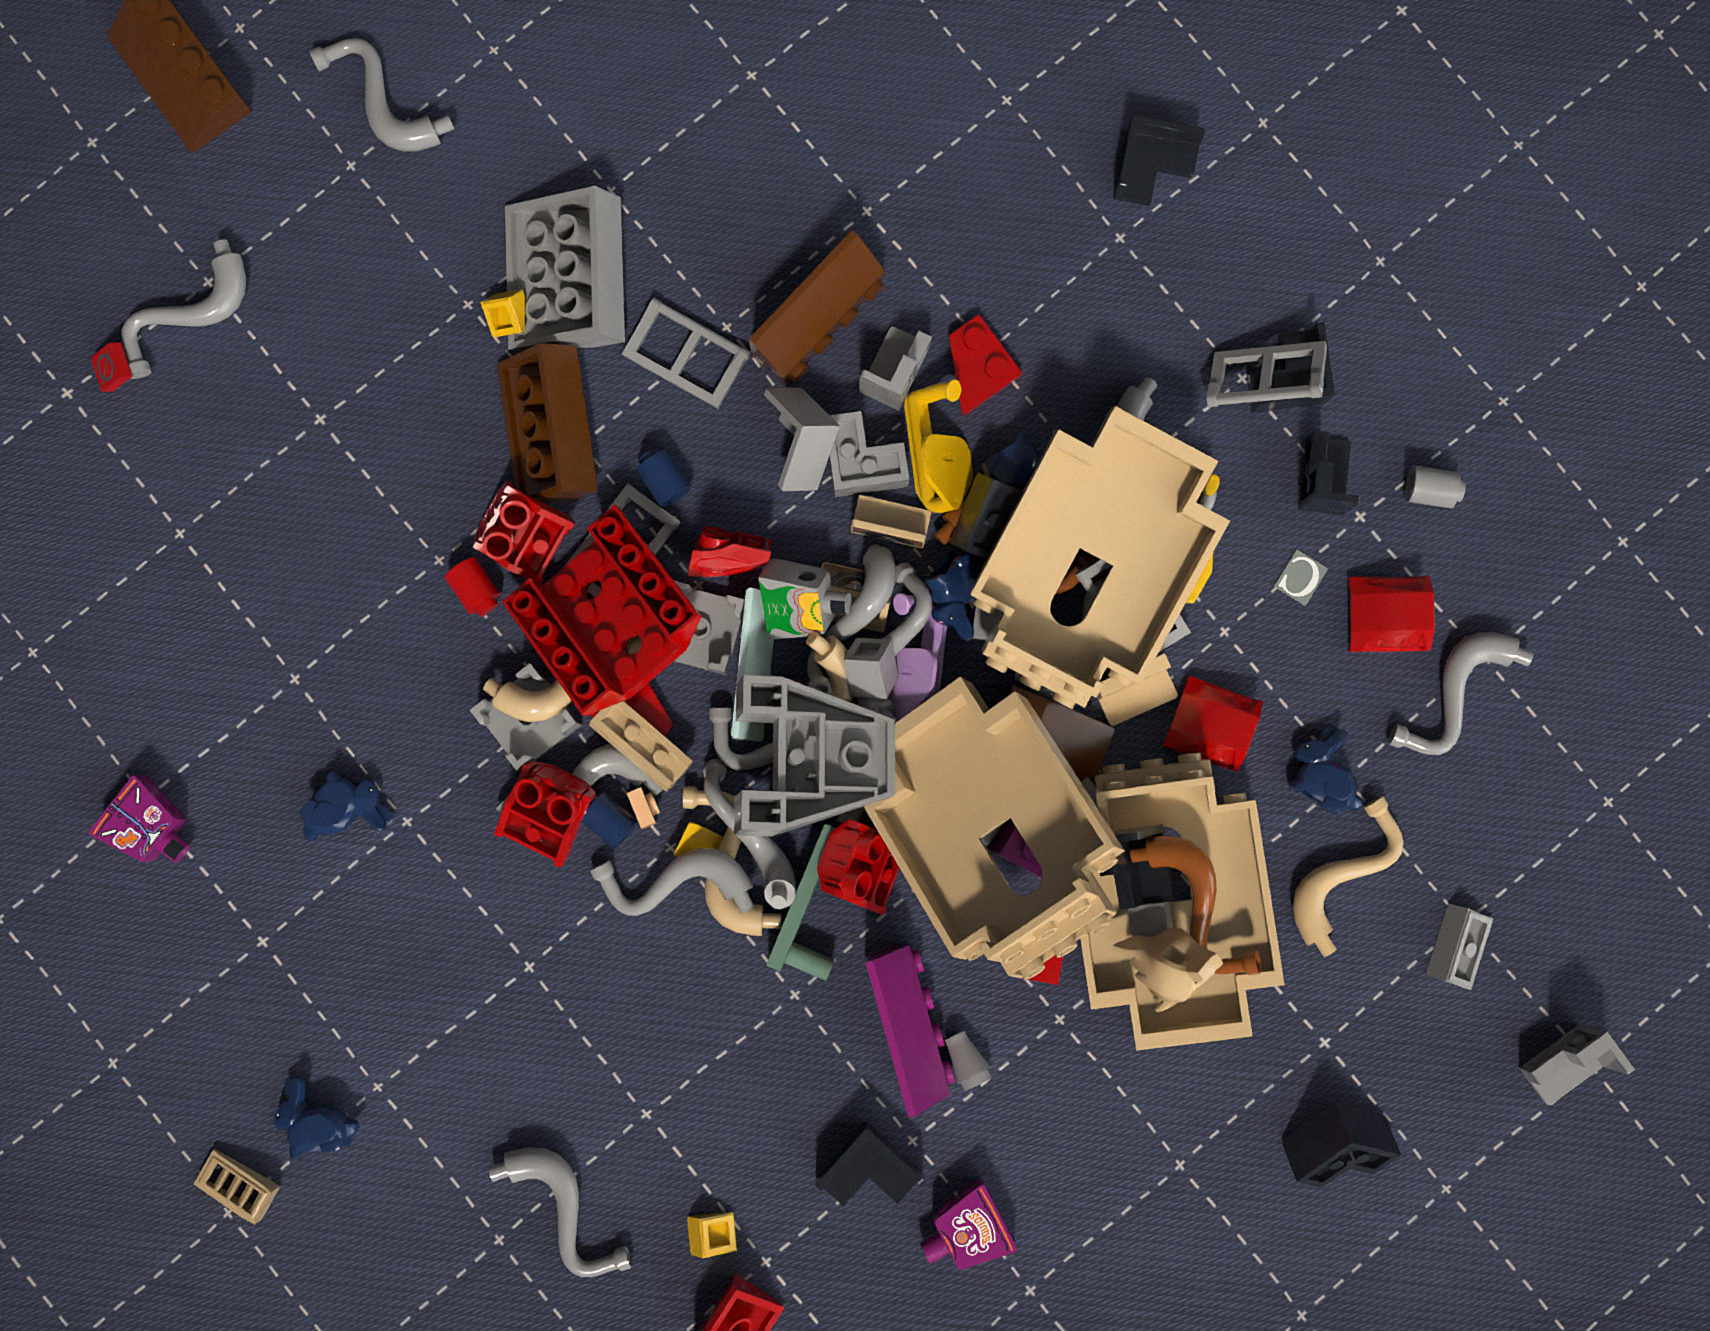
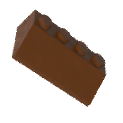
M125 0L107 38L192 154L252 112L171 0Z
M853 230L749 338L752 357L784 386L791 379L794 382L798 381L808 370L809 365L807 362L816 352L822 355L834 342L835 339L832 335L841 326L845 329L848 328L860 314L857 309L867 299L869 302H872L885 287L882 283L885 270Z
M540 343L497 363L515 487L544 504L576 500L597 492V474L594 468L577 347Z

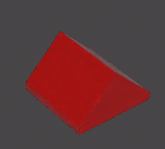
M735 1273L699 1331H770L785 1307Z

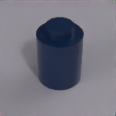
M654 448L638 459L640 465L637 467L636 472L661 508L673 504L691 490L692 486L667 450L658 452Z
M603 792L600 796L595 795L581 821L614 850L639 823L633 815L606 792Z

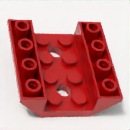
M616 504L587 528L595 541L550 580L542 585L529 578L502 601L583 716L628 700L687 650L701 619V615ZM600 581L601 591L599 595L593 599H588V587L591 583ZM640 636L642 639L640 650L635 654H629L627 651L628 642L631 638Z

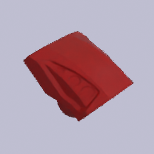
M506 480L496 493L481 520L473 540V548L486 554L505 569L526 579L532 578L541 584L552 558L568 531L574 527L575 520L565 513L525 494L514 487L510 481Z
M703 526L700 537H697L695 548L692 551L688 576H729L748 572L769 562L773 539L739 531L730 532L719 527Z
M1429 575L1347 578V586H1349L1350 644L1348 645V652L1386 653L1431 650L1435 631L1434 590Z
M1188 676L1171 727L1162 746L1184 755L1201 753V758L1210 759V764L1238 772L1259 722L1263 701Z
M529 761L523 765L520 775L504 804L494 835L500 838L505 836L553 860V865L560 868L564 865L570 854L581 821L596 793L585 780L552 764Z
M848 819L833 830L828 837L817 867L821 889L825 893L884 916L886 911L885 905L899 866L878 830Z

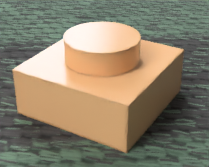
M641 787L628 792V798L640 827L644 829L656 824L654 815L659 814L660 811L652 792L645 795Z

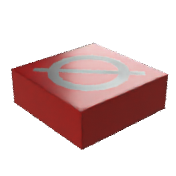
M121 342L108 343L91 357L102 392H113L132 377Z

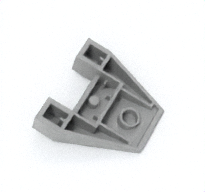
M743 675L736 684V721L773 723V791L741 790L735 796L734 835L775 836L895 796V719L784 677Z

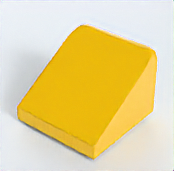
M523 289L494 294L480 302L492 337L525 331V296Z
M690 821L673 856L679 857L683 853L697 848L718 849L723 836Z
M733 1212L687 1217L690 1253L692 1255L706 1258L737 1251Z

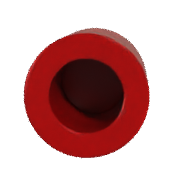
M475 557L468 558L457 564L444 576V579L469 615L478 613L482 617L499 605L496 600L500 597L501 593Z

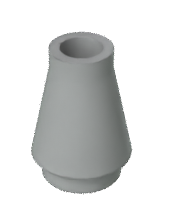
M965 1031L945 1040L957 1084L961 1083L964 1091L992 1078L988 1071L991 1068L970 1041Z

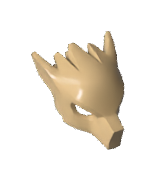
M1170 927L1153 937L1136 935L1113 945L1114 950L1133 957L1130 959V964L1138 970L1135 974L1136 978L1149 988L1148 991L1162 999L1155 1008L1156 1012L1164 1011L1178 1002L1186 1001L1193 991L1207 982L1215 974V971L1223 965L1217 953L1199 945L1182 928L1175 930Z

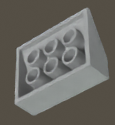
M591 186L506 205L507 292L523 289L525 296V331L508 335V350L525 351L540 343L571 345L577 348H594L625 342L621 197L597 186Z

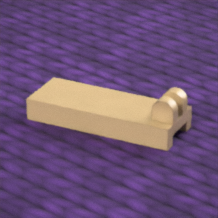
M624 701L600 710L590 721L589 726L666 792L682 777L693 762Z

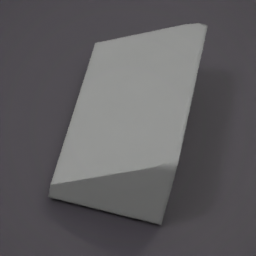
M1449 904L1446 908L1427 968V975L1471 990L1493 918L1468 908Z

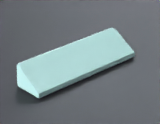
M748 588L745 595L737 683L743 675L770 676L774 639H768L761 591L755 588ZM735 693L731 736L736 740L763 741L765 723L736 721Z

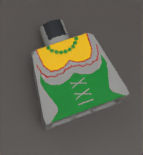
M771 558L758 577L768 639L807 637L813 632L822 635L828 629L834 614H850L852 606L851 594L848 592H832L830 573L826 569Z

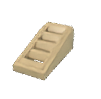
M216 1149L212 1150L194 1182L195 1186L254 1225L262 1220L280 1188V1185ZM217 1164L223 1167V1170L214 1184L209 1181V1178ZM231 1172L235 1175V1178L228 1190H225L222 1186ZM244 1181L247 1183V1186L239 1198L234 1194L241 1182ZM255 1189L259 1194L253 1205H251L247 1201Z

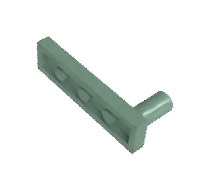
M827 824L823 826L797 889L794 902L790 906L766 966L781 971L784 965L787 964L827 981L835 960L796 944L794 940L818 885L817 867L828 837L836 829Z

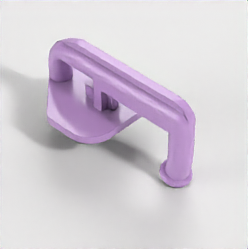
M904 593L896 594L893 600L895 611L899 615L913 612L916 607V597L914 595H905ZM931 613L923 627L921 648H903L895 657L898 679L888 698L896 707L894 717L898 721L940 691L947 626L937 623L932 618Z

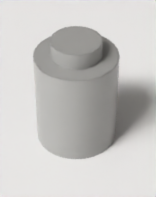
M1413 465L1409 470L1406 480L1405 500L1410 503L1452 509L1456 502L1463 500L1466 483L1465 480H1461L1460 473L1457 471Z

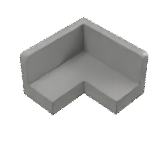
M890 327L869 372L862 370L859 380V392L899 411L931 346L932 337L921 331H918L915 337L896 327Z
M767 387L764 396L781 412L779 421L794 435L778 487L782 491L818 490L840 425L802 388Z
M861 411L830 415L840 425L829 456L835 497L908 487L909 473L904 442L867 448Z
M1580 1024L1519 1068L1542 1101L1547 1105H1552L1602 1067L1627 1075L1635 1070L1608 1032Z

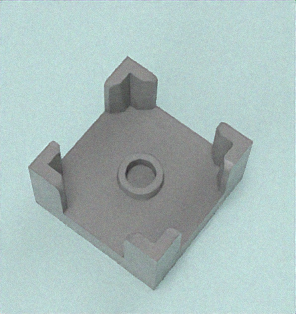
M675 581L701 615V619L687 650L674 662L727 676L743 620L745 600L730 595L722 597L692 589L688 584Z
M531 663L516 674L518 679L513 682L517 686L529 691L544 690L551 685L538 667ZM494 698L491 700L483 699L470 709L478 722L490 730L507 752L506 758L519 771L522 770L524 764L529 761L536 762L582 726L568 706L558 715L546 721L538 722L517 720L500 712L493 707Z

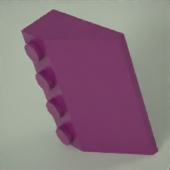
M906 943L866 954L865 963L907 1115L910 1118L917 1116L951 1095L948 1084L955 1083L949 1060L941 1062L938 1047L944 1046V1041L939 1023L931 1025L927 1010L934 1009L929 987L921 988L917 973L924 971L918 949L911 951L909 944Z

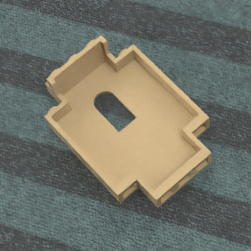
M1116 406L1110 408L1091 446L1061 430H1056L969 591V594L976 598L973 603L976 607L991 615L994 614L996 609L1002 611L981 649L982 654L988 657L985 663L1002 673H1006L1007 669L1010 668L1022 674L1019 681L1034 690L1039 691L1041 686H1044L1054 691L1055 694L1052 699L1073 709L1076 703L1085 708L1091 696L1097 698L1104 685L1100 682V679L1107 667L1111 669L1108 676L1126 686H1129L1131 680L1141 685L1230 520L1196 503L1218 461ZM1082 549L1112 565V568L1084 619L1076 625L1064 626L1054 620L1050 611V605L1078 550Z
M959 677L895 723V796L863 807L952 957L971 961L984 954L987 960L1000 962L1008 976L1024 977L1026 980L1045 969L1043 963L1054 955L1060 958L1073 951L1078 946L1076 941L1087 933L1090 936L1095 935L1110 925L1108 919L1117 914V911L1096 880L1093 872L1102 873L1110 869L1117 863L1116 857L1125 850L1027 698L1017 692H1013L997 705L988 709L975 686L964 678ZM1010 818L1042 869L1043 875L1040 886L1036 891L1028 895H1019L1010 888L981 838Z
M1201 753L1179 755V763L1163 765L1162 758L1140 761L1141 768L1125 770L1124 763L1103 766V774L1095 775L1097 806L1100 808V813L1112 832L1163 824V827L1176 830L1181 838L1190 840L1204 850L1212 861L1217 884L1216 900L1207 936V948L1217 953L1221 959L1242 957L1246 952L1258 951L1261 960V974L1248 975L1245 972L1214 974L1207 982L1193 991L1186 1001L1178 1002L1164 1011L1156 1012L1155 1008L1162 999L1148 991L1149 988L1136 978L1135 974L1138 970L1130 964V959L1133 957L1113 949L1115 943L1132 937L1128 909H1119L1114 875L1100 876V873L1093 872L1117 914L1108 919L1110 925L1103 931L1092 936L1087 933L1080 938L1091 1009L1130 1005L1136 1051L1251 1037L1252 1029L1246 990L1285 985L1256 800L1254 798L1247 799L1246 793L1224 795V803H1216L1210 759H1202ZM1191 884L1192 899L1169 902L1173 928L1175 930L1182 928L1189 935L1193 905Z

